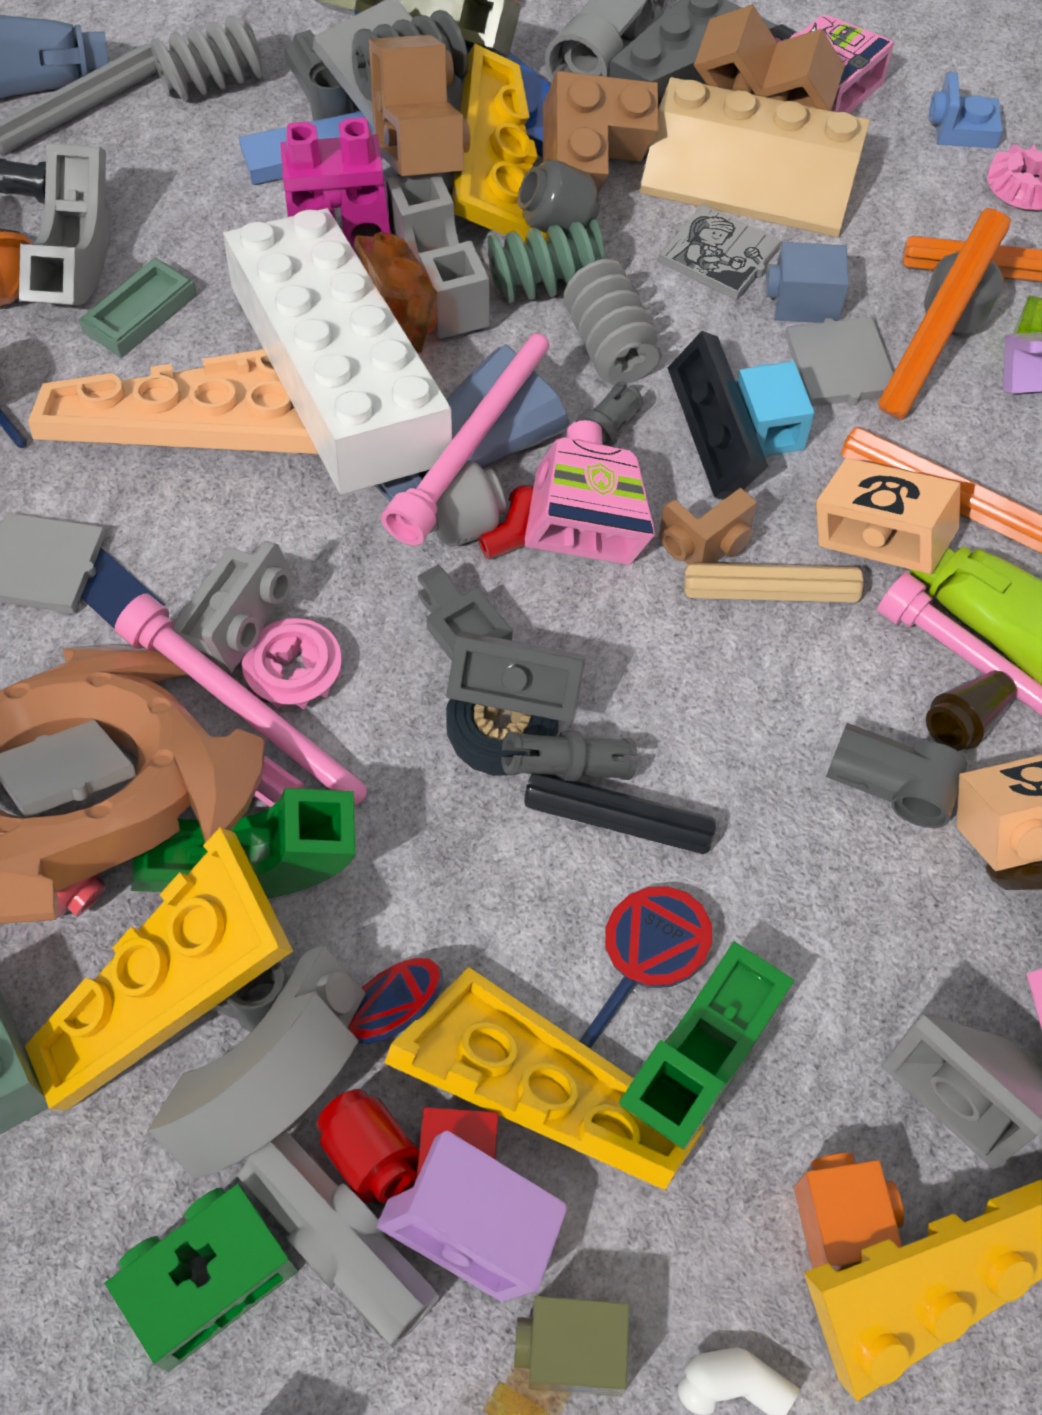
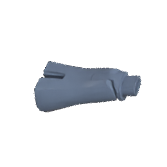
M0 15V99L62 88L81 78L80 74L83 77L109 63L104 31L82 32L81 25L75 24L74 27L73 24L57 20Z
M505 344L503 347L495 349L446 398L451 407L452 440L517 353ZM533 371L468 460L476 462L482 468H485L497 460L564 432L569 425V421L559 394ZM429 470L377 484L375 487L390 502L397 493L406 492L410 488L416 489Z

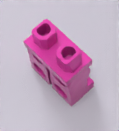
M365 117L344 119L343 122L339 123L340 137L318 139L316 125L310 122L289 123L286 130V141L280 142L288 217L295 216L304 210L328 208L336 221L335 208H340L343 233L357 256L393 253L378 134L372 135L368 120ZM378 225L381 228L380 234L369 240H361L352 234L355 227Z

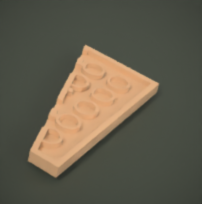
M264 349L202 359L204 368L173 372L172 363L150 367V376L120 380L115 374L107 373L43 383L28 420L32 437L37 440L318 454Z

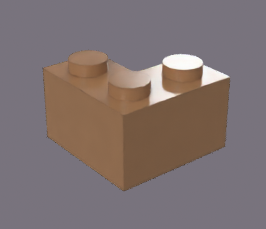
M753 4L709 19L694 63V67L707 85L734 91H746L753 95L781 101H794L804 106L828 111L832 110L845 67L822 28L777 42Z
M432 35L369 39L374 135L378 134L381 156L401 176L464 171V153L469 152L471 143L470 129L467 120L463 118V114L447 102V85H451L453 82L454 68L451 53L449 50H446V45Z
M556 71L543 102V162L549 159L559 160L589 173L596 183L598 195L609 175L608 159L641 162L658 133V83Z

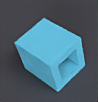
M795 361L771 365L761 364L752 368L740 369L737 386L764 456L805 450L815 413Z

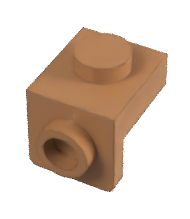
M740 487L697 519L677 500L672 499L663 506L659 538L666 551L674 559L684 561L686 564L716 563L725 555L733 557L747 546L753 536L754 531L751 527L758 502Z

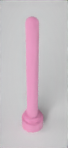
M536 333L528 338L417 488H410L406 492L397 493L381 513L383 526L394 538L411 546H418L423 543L436 525V502L547 353L549 341L545 335Z
M907 572L899 577L878 605L876 610L878 613L896 626L901 622L909 628L916 624L985 675L993 670L1005 673L1016 686V698L1042 716V685L933 607L931 605L933 598L925 593L926 585Z
M147 593L139 595L121 612L115 624V632L134 648L140 649L144 647L150 652L157 649L330 790L354 791V805H358L365 800L367 789L362 781L173 630L174 622L169 619V610Z

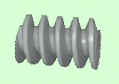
M235 16L226 17L225 32L217 22H208L206 38L197 27L189 28L188 45L179 33H171L169 37V50L159 38L151 39L150 45L155 65L168 96L170 95V90L175 89L183 101H188V84L191 83L195 85L202 96L207 95V78L211 77L220 90L226 89L225 73L231 72L238 84H243L244 67L249 66L257 79L262 78L259 46L252 26L246 16H243V25Z
M600 259L578 270L569 280L564 291V304L571 315L575 327L579 331V336L600 378L609 384L635 382L653 370L662 357L660 348L655 346L658 335L653 325L649 324L650 320L645 310L641 308L642 304L637 294L633 292L634 288L629 278L626 277L621 263L614 259Z

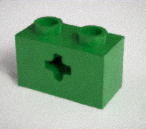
M238 1183L227 1192L223 1188H216L200 1197L185 1211L184 1218L186 1222L162 1240L158 1236H152L134 1246L119 1260L118 1266L121 1271L104 1282L153 1364L168 1372L172 1371L298 1273ZM199 1255L208 1262L206 1267L211 1277L201 1287L190 1280L193 1273L189 1266V1263Z

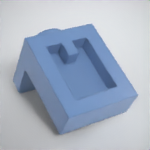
M947 72L942 90L934 91L929 108V122L936 123L938 145L997 148L1003 133L999 99L983 96H960L958 73Z

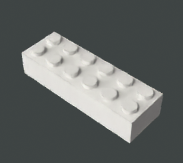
M328 208L304 210L295 216L265 223L252 222L244 225L242 228L223 232L231 288L339 494H346L430 470L452 441L451 407Z

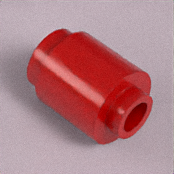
M352 1089L337 1096L323 1109L317 1120V1128L321 1132L320 1145L349 1187L363 1203L376 1201L386 1203L389 1198L410 1189L417 1176L415 1171L418 1167L419 1150L378 1097L368 1096L362 1089Z

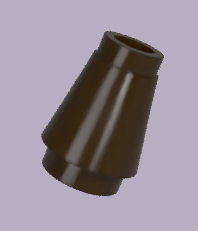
M993 670L986 675L939 694L933 699L930 710L926 714V726L930 735L937 743L947 745L957 751L977 747L1009 707L1010 703L1015 700L1017 690L1014 682L1005 673Z

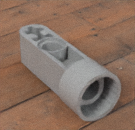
M590 0L578 15L565 25L546 49L545 67L551 82L556 71L609 77L610 60L661 17L668 0Z

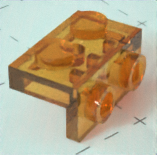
M384 232L376 233L374 237L357 235L354 242L356 253L417 353L422 354L426 335L433 331L436 324L437 308L435 301L438 293L405 240L394 234Z

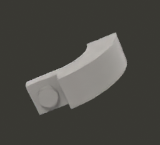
M46 143L44 217L40 233L33 245L20 244L19 301L81 305L88 301L96 290L105 264L111 221V210L105 207L106 151L101 147Z
M325 945L304 951L281 993L262 1021L245 1039L222 1057L201 1068L184 1072L147 1131L194 1179L224 1170L255 1153L296 1121L325 1091L347 1062L358 1043L357 1038L350 1032L348 1026L366 993Z

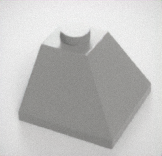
M923 1014L881 1066L993 1170L1037 1137L1042 1131V1058L1031 1050L1019 1048L1009 1038Z

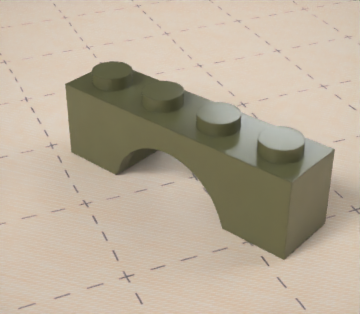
M384 0L313 1L330 10L355 16ZM399 0L412 18L417 15H427L430 17L434 11L438 10L448 12L459 26L467 47L472 48L474 44H477L498 55L509 58L521 10V5L514 0Z

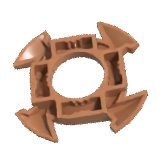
M113 644L63 648L65 663L0 690V753L33 742L38 736H50L95 720L113 742L128 748L138 758L135 770L136 776L131 778L118 793L92 807L64 815L34 818L14 816L0 809V924L56 920L59 903L58 891L155 848L180 831L177 817L190 805L199 821L205 842L210 839L219 827L231 831L248 811L263 777L264 738L238 728L228 737L210 736L168 690L155 683L187 675V673L157 649L150 652L144 647L136 649L133 646Z

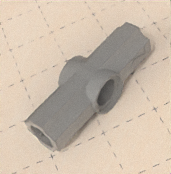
M286 1130L248 1156L246 1163L236 1174L237 1177L289 1234L286 1240L331 1290L336 1286L353 1304L356 1312L391 1348L408 1336L427 1316L432 1306L439 1299V1294L385 1237L386 1233L376 1228L379 1220L344 1183L337 1186L321 1169L319 1163Z

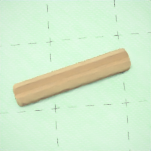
M689 563L684 571L683 582L685 596L689 598L851 603L860 600L864 583L862 571L858 567Z

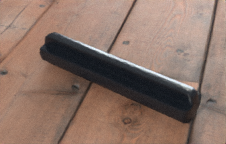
M531 774L524 794L525 806L530 809L700 854L709 852L716 831V819L712 816L579 781H564V778L552 774Z

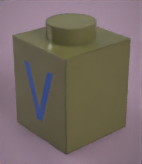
M535 1296L533 1318L517 1317L514 1368L529 1369L528 1389L621 1397L627 1390L630 1303Z

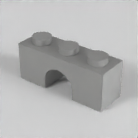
M440 173L397 176L386 179L390 229L438 339L490 326L489 277L472 241L459 243L454 219V202Z

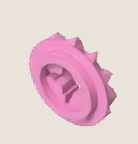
M1012 144L1007 152H997L987 172V181L993 193L1012 206L1028 210H1041L1042 152L1038 151L1034 144L1026 150Z
M301 618L283 619L262 628L256 644L242 658V672L244 679L257 698L262 697L270 701L277 710L283 704H296L304 710L310 700L318 696L327 698L332 684L336 679H341V649L334 635L319 623ZM301 648L303 664L307 669L297 668L293 676H289L288 680H285L282 665L279 663H290L293 657L298 655Z

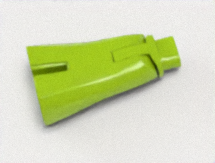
M964 546L957 550V552L948 547L932 575L915 570L910 571V575L930 587L928 593L933 599L937 598L952 614L991 642L1022 671L1042 685V579L998 556L979 549L973 550L971 553V549Z

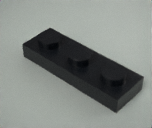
M701 331L667 369L714 498L724 500L740 487L743 490L747 488L769 466L718 336Z

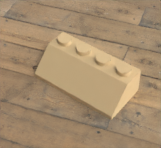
M671 77L658 109V133L649 147L640 193L695 206L705 204L722 212L839 237L871 119L856 117L846 112H833L804 106L794 101H781L757 96L746 91H734L705 85L695 80H682Z

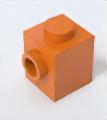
M839 1153L820 1157L810 1162L812 1171H806L793 1188L812 1269L829 1263L836 1272H840L862 1263V1249L890 1239L898 1248L903 1247L898 1228L904 1224L902 1200L896 1184L892 1180L885 1181L880 1160L856 1164L853 1153Z

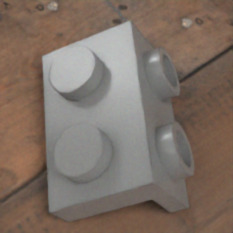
M265 541L255 555L228 547L174 623L173 630L225 672L232 674L246 652H249L254 647L260 631L277 606L285 601L295 581L279 545Z

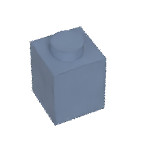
M781 243L777 264H768L765 280V297L774 298V320L823 323L826 318H832L834 321H839L849 287L847 245Z

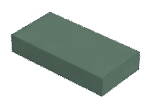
M155 257L78 319L81 329L85 335L122 358L197 296L194 281Z

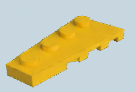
M474 44L468 53L469 66L468 73L464 76L460 109L463 118L467 120L469 125L471 143L469 152L464 153V171H454L451 197L454 202V214L505 236L509 232L516 231L524 243L527 231L532 228L527 225L523 218L522 209L518 205V191L525 174L533 167V163L537 159L535 142L529 139L525 127L530 116L520 65ZM541 232L545 239L546 233Z
M222 827L218 828L203 845L208 852L188 875L180 872L160 894L164 902L139 929L134 927L128 929L112 947L115 955L95 979L85 978L25 1045L49 1109L69 1110L293 952L234 832Z
M470 967L436 999L420 1019L415 1020L391 1044L384 1062L391 1067L488 1111L497 1112L498 1115L663 1190L667 1189L705 1129V1126H702L685 1150L680 1149L618 1106V1102L634 1078Z
M1042 1179L990 1199L984 1215L969 1221L961 1220L957 1215L951 1214L928 1223V1237L898 1248L890 1239L864 1248L861 1250L862 1263L840 1272H836L829 1263L804 1272L838 1380L856 1402L880 1386L896 1381L907 1368L943 1344L959 1339L969 1327L1005 1303L1019 1299L1032 1285L1042 1279Z

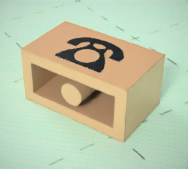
M845 458L816 501L819 547L932 575L959 530L960 482Z
M1042 755L959 774L957 829L995 871L1042 860Z

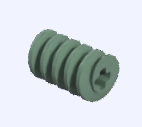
M596 219L591 220L587 227V232L579 221L572 222L567 235H565L559 225H552L548 228L545 239L541 231L537 228H532L527 231L524 243L520 235L516 231H512L506 234L503 247L494 234L489 235L488 257L492 279L495 287L502 290L508 303H514L516 288L521 285L528 299H535L537 284L543 282L550 297L556 296L559 279H564L567 285L578 270L591 262L604 259V245L599 222Z

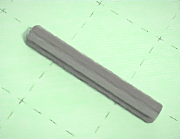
M144 44L0 120V155H5L158 73L151 45Z

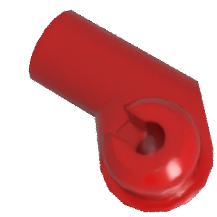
M521 485L513 489L508 498V501L511 503L505 522L500 523L496 529L484 533L478 538L480 548L486 559L489 560L525 546V535L534 486Z

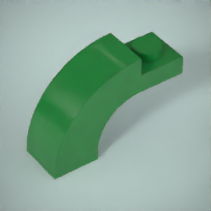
M284 788L281 798L273 806L262 812L242 817L231 831L236 834L267 899L295 893L320 884L337 875L353 860L356 855L354 791ZM178 819L179 832L155 848L132 858L131 891L162 892L179 872L188 875L208 852L203 846L206 842L198 820Z
M733 941L682 1020L665 1041L659 1040L618 1102V1106L680 1149L685 1150L753 1050L755 1043L792 987L794 979Z

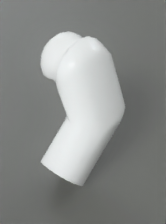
M739 1347L697 1354L685 1365L684 1372L686 1376L678 1383L680 1401L689 1411L697 1415H710L718 1401H727L738 1397H744L767 1415H787L800 1391L799 1387L762 1360Z

